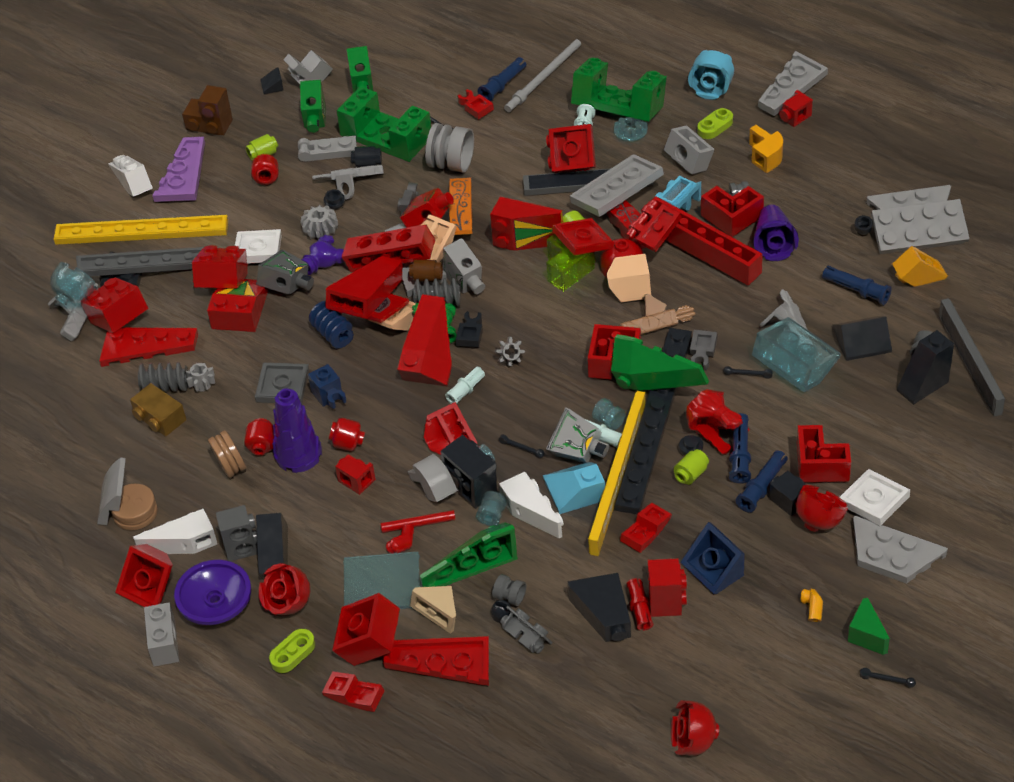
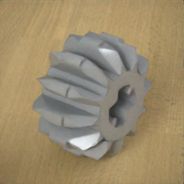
M319 205L316 208L311 206L310 210H304V215L301 216V226L304 234L309 236L310 239L317 238L319 240V237L324 235H335V230L338 229V219L335 211L330 209L329 206L321 207Z

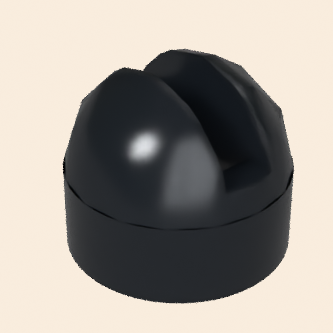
M866 215L857 217L854 225L856 232L860 235L869 234L873 227L872 219Z
M498 600L492 605L491 615L494 621L500 623L505 615L509 616L511 613L506 608L507 606L511 608L507 601Z

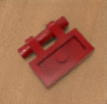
M651 200L648 205H644L641 209V214L637 220L631 222L629 225L630 229L625 235L633 240L636 234H639L636 238L638 243L657 252L682 217L679 212L664 204L658 210H655L659 204ZM648 218H649L650 221L647 223L646 226H644L645 222H646V221L648 220Z

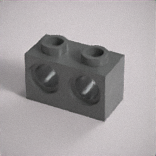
M245 505L216 512L228 561L231 562L258 554L255 545L257 544V530L254 529L256 528L252 513L247 514Z

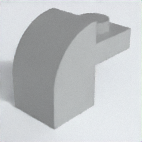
M312 50L301 62L290 54L284 58V61L289 65L287 69L291 72V76L299 84L300 81L321 80L322 82L333 70L323 58Z
M434 454L413 464V469L408 471L412 481L421 483L428 500L438 502L458 491L448 469Z

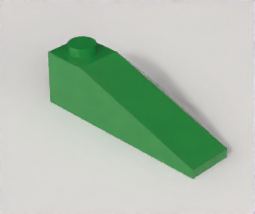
M616 335L611 371L620 387L639 391L699 386L709 383V379L700 364L679 355L670 357L662 352V348L654 346L653 349L642 345L643 340Z
M504 522L480 531L420 575L421 586H447L517 560L514 526Z

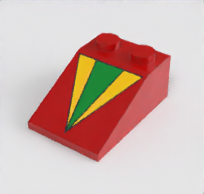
M499 197L490 213L493 246L515 251L563 245L561 240L552 232L554 224L563 223L562 210Z
M244 279L238 288H217L212 294L207 309L211 329L256 332L269 288L257 285V280Z

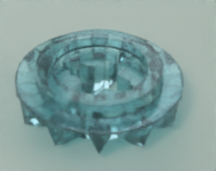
M627 116L625 119L619 118V121L614 124L615 135L626 141L639 140L648 131L647 123L644 120Z

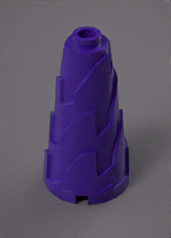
M282 389L275 397V409L273 410L275 421L273 425L274 457L278 466L286 471L287 467L292 469V473L304 472L319 463L320 454L322 456L321 442L315 434L305 406L301 404L297 392L293 389Z

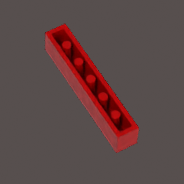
M657 196L652 199L659 204L655 210H658L664 204L681 214V220L666 238V241L746 285H750L762 273L763 254Z

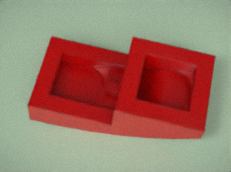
M650 503L637 514L636 522L621 534L620 541L641 553L667 525L672 514L654 503Z
M332 672L322 694L347 706L375 712L385 690L381 684L358 681L354 674Z

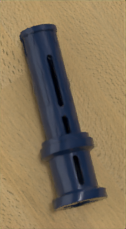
M517 57L500 74L491 76L487 84L481 85L478 88V95L480 94L489 101H492L494 95L501 93L505 85L526 68V62L519 65L524 59Z
M827 265L822 274L824 280L857 291L861 297L877 300L880 305H885L891 295L892 288L889 285L877 284L871 278L861 279Z
M738 413L742 416L743 423L733 429V452L729 456L732 470L729 472V479L734 483L742 484L751 479V472L749 471L751 455L748 452L749 418L744 413Z
M774 451L756 478L747 482L744 492L740 493L735 499L740 509L748 513L755 511L757 502L766 496L768 485L788 460V457L784 456V452Z

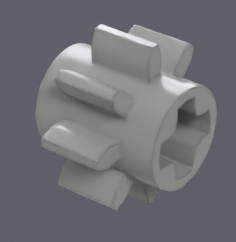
M508 337L505 343L499 340L500 349L495 350V352L501 355L498 361L503 362L507 359L508 366L512 365V360L521 362L519 355L520 353H525L524 350L519 348L521 341L518 340L512 343V337ZM509 345L515 350L514 353L510 354V357L508 354H505V349H509Z
M196 363L190 368V371H186L188 387L194 386L196 391H206L211 387V384H215L213 367L207 368L205 363Z

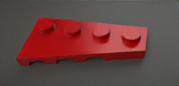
M121 327L114 333L107 331L99 360L101 367L109 366V362L114 361L127 363L130 362L131 358L137 357L150 359L160 353H164L167 356L195 351L198 330L197 328Z
M489 636L394 640L392 652L384 655V667L387 669L489 686Z

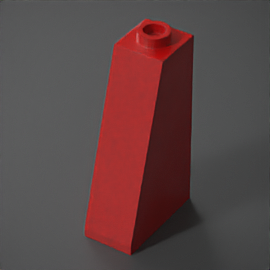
M381 256L326 288V308L368 319L402 281L403 261Z

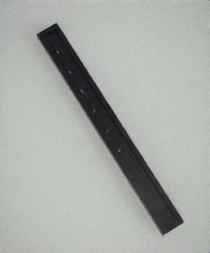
M669 328L662 352L670 357L679 355L686 358L692 340V331ZM677 387L650 390L615 503V511L636 515L641 511Z

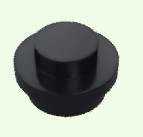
M337 189L329 190L323 199L324 205L329 206L330 209L340 208L345 203V196Z
M688 435L680 440L679 449L684 456L696 449L702 451L703 441L697 436Z

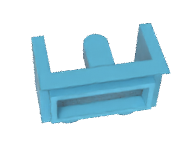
M679 176L675 181L670 180L666 190L663 193L658 192L656 196L677 208L681 207L688 211L691 208V198L697 201L701 200V181L695 183Z

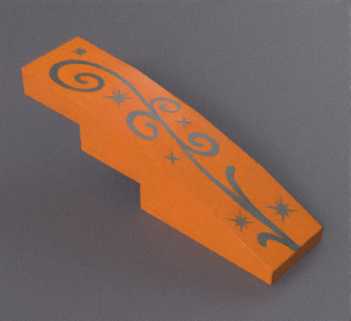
M471 178L450 179L449 193L454 198V203L449 207L450 223L457 226L455 235L472 234Z

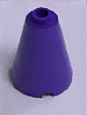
M767 205L761 210L753 239L755 250L761 252L765 259L769 261H780L791 256L790 253L798 247L799 237L797 230L778 206Z

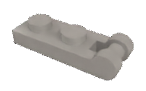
M356 136L311 141L302 138L298 141V158L300 161H314L351 157V151H355V147H357Z

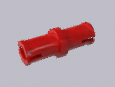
M637 578L631 579L626 583L631 599L629 603L630 609L634 612L637 629L649 630L654 625L649 611V598L645 596L642 580L638 579L637 582Z

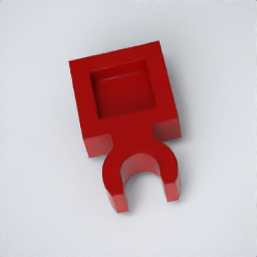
M469 89L465 90L466 97L460 94L457 95L458 103L463 105L465 111L478 120L494 110V105L491 101L480 94L476 97L473 96V92Z

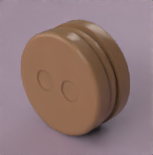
M226 430L220 432V435H216L215 438L212 436L208 439L213 453L228 478L234 476V473H238L239 470L243 471L246 469L241 455Z
M134 483L122 486L119 511H111L114 522L120 528L139 530L148 526L155 519L158 508L152 490L145 485Z

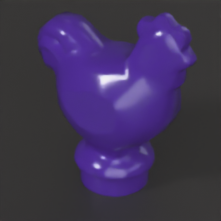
M324 235L319 237L317 242L310 245V255H304L301 259L308 264L307 275L316 273L318 268H328L336 263L344 262L342 259L344 249L335 248L331 245L334 243L332 236Z

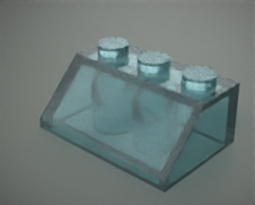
M787 317L757 333L752 355L798 389L805 392L821 383L838 361L841 353Z

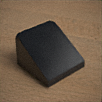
M279 67L260 79L264 94L284 90Z

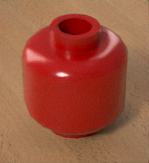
M261 154L255 157L251 165L253 180L261 185H270L275 182L279 175L277 160L269 154Z
M258 418L250 422L245 430V447L255 455H264L273 450V424L264 418Z
M339 418L337 422L332 423L328 440L332 441L334 448L352 452L356 449L357 445L362 446L365 432L360 431V422Z

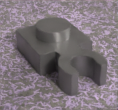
M409 182L403 197L399 198L398 211H401V215L411 201L419 196V192L416 191L418 183Z
M694 330L690 347V353L693 354L691 361L695 363L703 362L704 370L709 368L708 356L714 357L718 338L717 332Z

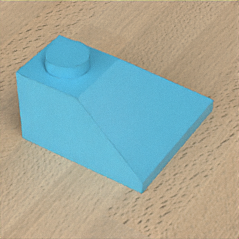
M587 462L543 475L545 484L559 514L601 501L605 489V481L595 463Z

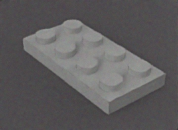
M633 154L571 194V203L600 217L664 175L663 167Z
M960 199L872 210L871 212L879 254L902 252L911 246L917 249L963 244L968 243L970 239Z

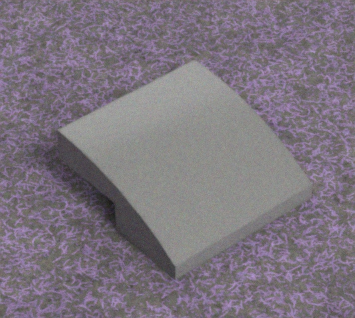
M119 458L115 461L104 477L97 524L107 525L109 510L119 511L126 458Z

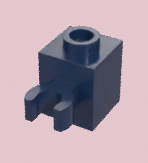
M329 364L308 374L311 393L323 407L329 404L332 409L336 408L335 401L338 399L346 403V396L342 391L340 378Z

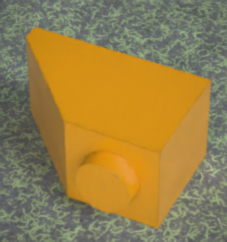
M913 246L908 248L892 263L898 280L904 284L907 282L914 287L944 280L948 277L938 260Z

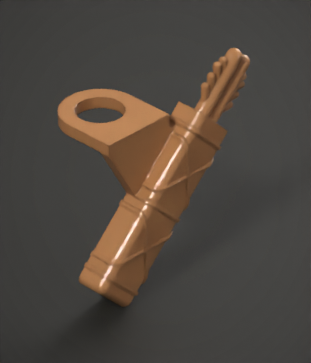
M644 294L642 299L645 300V316L623 322L620 326L641 328V334L674 326L678 324V320L682 322L690 321L696 313L693 307L689 308L687 305L679 307L676 312L675 309L665 310L667 306L665 303L649 294Z

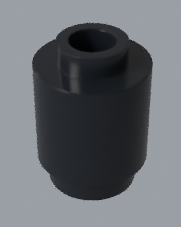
M376 146L355 147V151H351V163L355 164L357 168L382 165L381 148H376Z

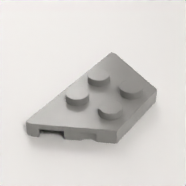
M945 185L867 196L866 203L869 207L874 206L879 210L947 201L950 196L951 186Z
M858 516L853 518L857 564L861 568L907 584L916 578L918 573L929 569L931 563L938 558L944 559L947 555L948 548L883 525L879 526L872 521Z

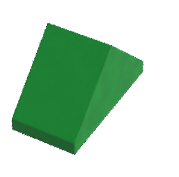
M868 597L864 598L849 626L848 642L882 655L887 654L890 638Z

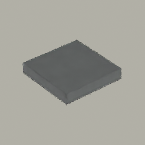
M263 362L255 394L256 403H275L277 393L282 389L288 388L297 392L302 404L310 370L309 364Z

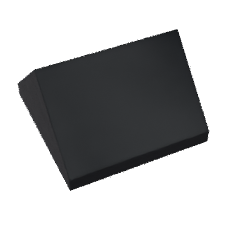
M876 316L833 325L834 333L846 361L892 352L886 316Z

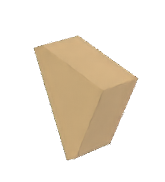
M452 586L415 587L412 590L410 607L451 634L454 631L456 619Z

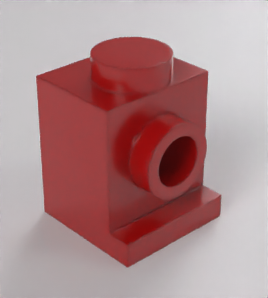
M796 90L794 96L783 103L782 110L779 112L780 118L793 127L797 126L812 116L813 99Z
M349 454L341 458L335 466L338 482L359 495L376 480L372 463L369 462L366 465L361 459H356Z

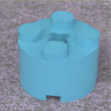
M704 50L697 56L690 70L688 83L699 97L716 99L727 92L734 75V65L731 56L713 50Z

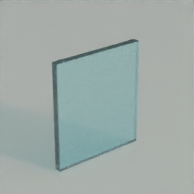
M419 552L344 557V606L380 593L400 609L412 608L410 607L412 590L415 587H420Z

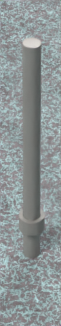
M578 39L574 40L522 90H518L504 106V109L507 112H511L517 105H521L540 83L581 46V42Z

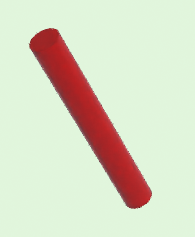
M454 510L384 522L381 523L382 533L401 530L404 524L418 527L456 520Z

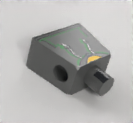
M280 250L258 265L256 284L285 294H291L300 287L310 290L314 284V278L307 275L308 264L285 250Z

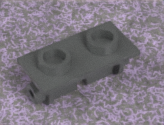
M509 606L506 607L511 613L509 616L505 615L501 619L502 628L516 639L524 632L518 641L525 645L532 653H540L544 648L543 643L545 641L550 644L553 643L546 637L549 632L538 623L534 626L528 622L530 617L520 608L514 611Z

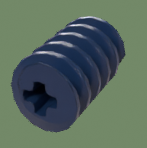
M326 301L319 302L314 306L309 314L310 324L333 347L343 348L348 345L354 336L352 324L340 312L327 309Z

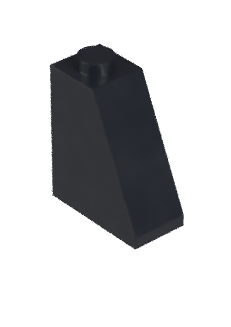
M938 330L920 340L897 387V391L914 405L947 384L950 377L954 343Z
M282 513L256 515L259 575L262 579H265L267 575H264V573L271 566L280 563L288 564V524Z
M618 573L567 581L569 601L605 642L631 638V621Z

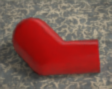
M404 524L402 526L401 535L392 538L391 541L386 543L388 553H401L411 548L414 526L411 524Z

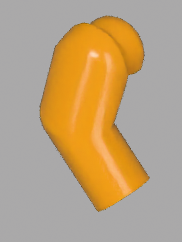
M803 589L801 591V602L809 603L808 620L811 622H821L823 609L821 596L815 589Z

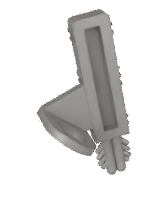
M382 165L335 170L331 171L330 174L314 175L312 179H336L337 190L341 191L345 196V200L354 195L353 177L383 174L384 170ZM344 183H347L349 186V193L347 195L343 192Z
M94 281L86 283L84 291L78 297H76L75 293L56 295L48 303L49 308L63 307L69 313L60 334L70 341L76 339L87 318L80 301L89 292L99 289L98 284Z
M782 289L780 295L784 303L774 310L759 326L763 327L775 316L789 325L796 345L808 350L813 345V341L807 331L799 307L792 302L793 300L788 292Z

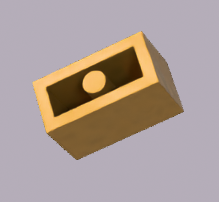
M152 383L130 399L134 417L139 421L143 420L154 432L158 431L165 437L187 420L183 405Z

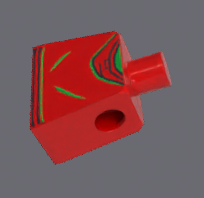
M435 188L415 197L400 216V219L407 228L421 225L427 220L429 215L441 219L450 205L454 203V198L451 193L446 192L443 194L439 188Z

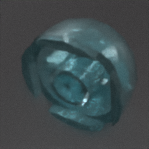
M58 263L50 279L52 291L56 294V300L64 305L68 303L76 305L86 301L87 297L97 289V286H94L95 281L78 268H75L74 271L69 269L68 266L70 264Z

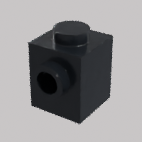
M787 470L781 476L775 477L770 483L769 500L792 516L796 513L798 495L802 486L806 484L800 477L794 476Z

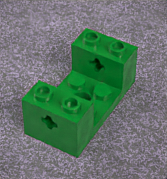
M589 58L573 74L571 104H589L597 110L648 122L663 108L667 76L661 75L657 71L646 72L633 85L632 90L619 89L614 85L606 86L608 62H603L599 58Z
M361 86L336 110L341 136H356L358 143L366 146H376V148H381V152L410 162L426 145L431 129L429 111L411 106L400 118L380 112L377 92Z

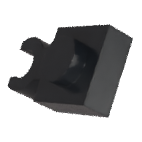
M466 311L464 314L465 323L459 324L456 346L479 347L483 333L482 314L478 312L477 317L472 319L469 312Z

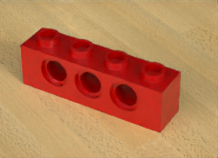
M427 224L347 239L342 259L351 272L360 269L381 256L402 260L403 263L414 262V260H427L431 257L435 238Z

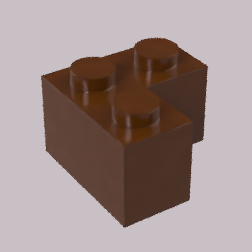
M207 85L199 99L191 98L182 114L186 130L225 135L233 120L226 88Z

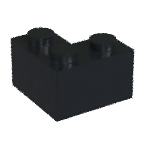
M461 435L441 450V461L449 473L458 480L459 495L473 508L476 509L497 493L496 462L492 456L482 452L473 440L470 441L464 435Z

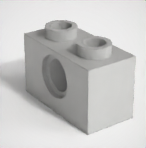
M687 125L671 129L664 151L673 160L677 161L691 174L706 171L715 150Z
M170 602L144 607L147 646L153 666L179 662L176 623Z

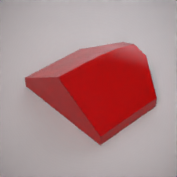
M456 402L427 415L423 438L430 451L441 455V450L461 435L478 444Z

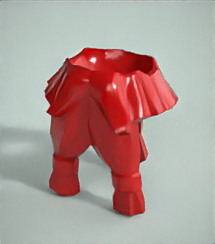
M709 389L703 390L687 405L686 418L690 430L696 431L697 434H700L712 443L722 455L729 453L731 446L719 436L718 429H730L733 431L743 422L740 414L725 406L724 392Z

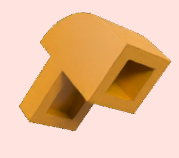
M758 125L751 127L749 145L752 146V163L765 173H768L782 161L783 137L778 131L769 134Z

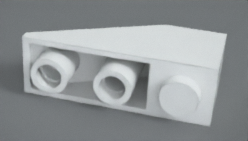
M125 155L113 158V162L108 163L127 193L133 197L153 189L143 164Z
M526 472L499 483L500 499L512 516L557 538L562 537L561 526L564 525L562 517L558 512L555 513L552 510L548 497L546 495L542 496L537 482L534 479H530Z
M204 509L189 513L186 516L133 536L136 545L148 544L167 554H195L217 545L214 529Z

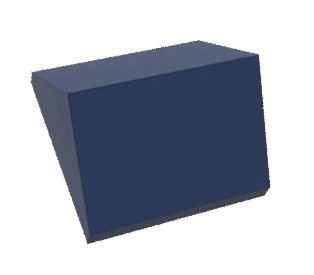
M708 522L681 563L713 594H718L744 576L745 553L711 522Z

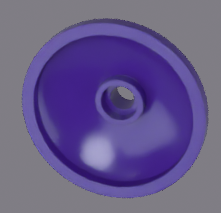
M226 560L205 561L191 567L181 576L175 587V603L179 612L191 622L202 625L223 623L237 616L246 607L251 596V583L245 570L233 562Z

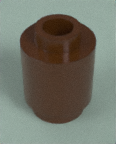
M414 260V263L409 266V276L414 279V282L416 279H419V282H424L425 279H428L429 282H433L434 279L442 280V262H437V260Z

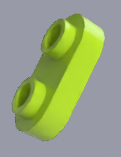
M725 108L715 110L698 123V135L703 139L715 138L733 124V113Z
M307 629L295 630L276 646L269 656L272 669L278 673H286L304 660L315 648L312 632Z

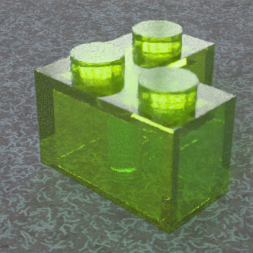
M555 234L547 239L549 259L546 262L548 282L564 292L595 269L594 252L573 255Z

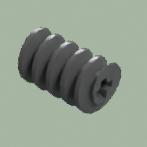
M443 278L441 285H439L437 279H434L432 285L429 284L428 279H425L423 285L420 284L419 279H416L413 289L414 303L420 301L422 294L444 297L446 303L453 304L455 300L456 305L460 306V284H457L455 278H452L450 284L447 283L446 278Z
M168 362L166 369L163 368L162 363H158L157 369H154L153 364L149 363L148 370H145L144 364L140 363L138 370L139 389L141 391L142 388L144 389L152 383L159 389H162L163 392H168L170 388L172 391H177L179 387L182 391H186L188 389L186 380L188 368L185 365V368L182 369L180 362H177L176 368L173 369L171 362Z

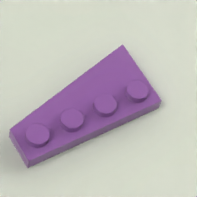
M185 137L182 139L174 154L173 162L169 163L167 167V174L159 182L160 187L158 191L155 190L152 195L154 202L197 199L205 147L204 137Z

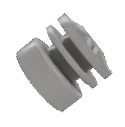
M434 123L429 131L426 143L425 157L428 167L444 169L448 166L449 170L465 173L470 166L473 156V130L458 126L452 130L450 125L443 126V124Z

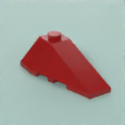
M422 294L402 348L397 369L404 381L448 387L452 369V358L444 297Z

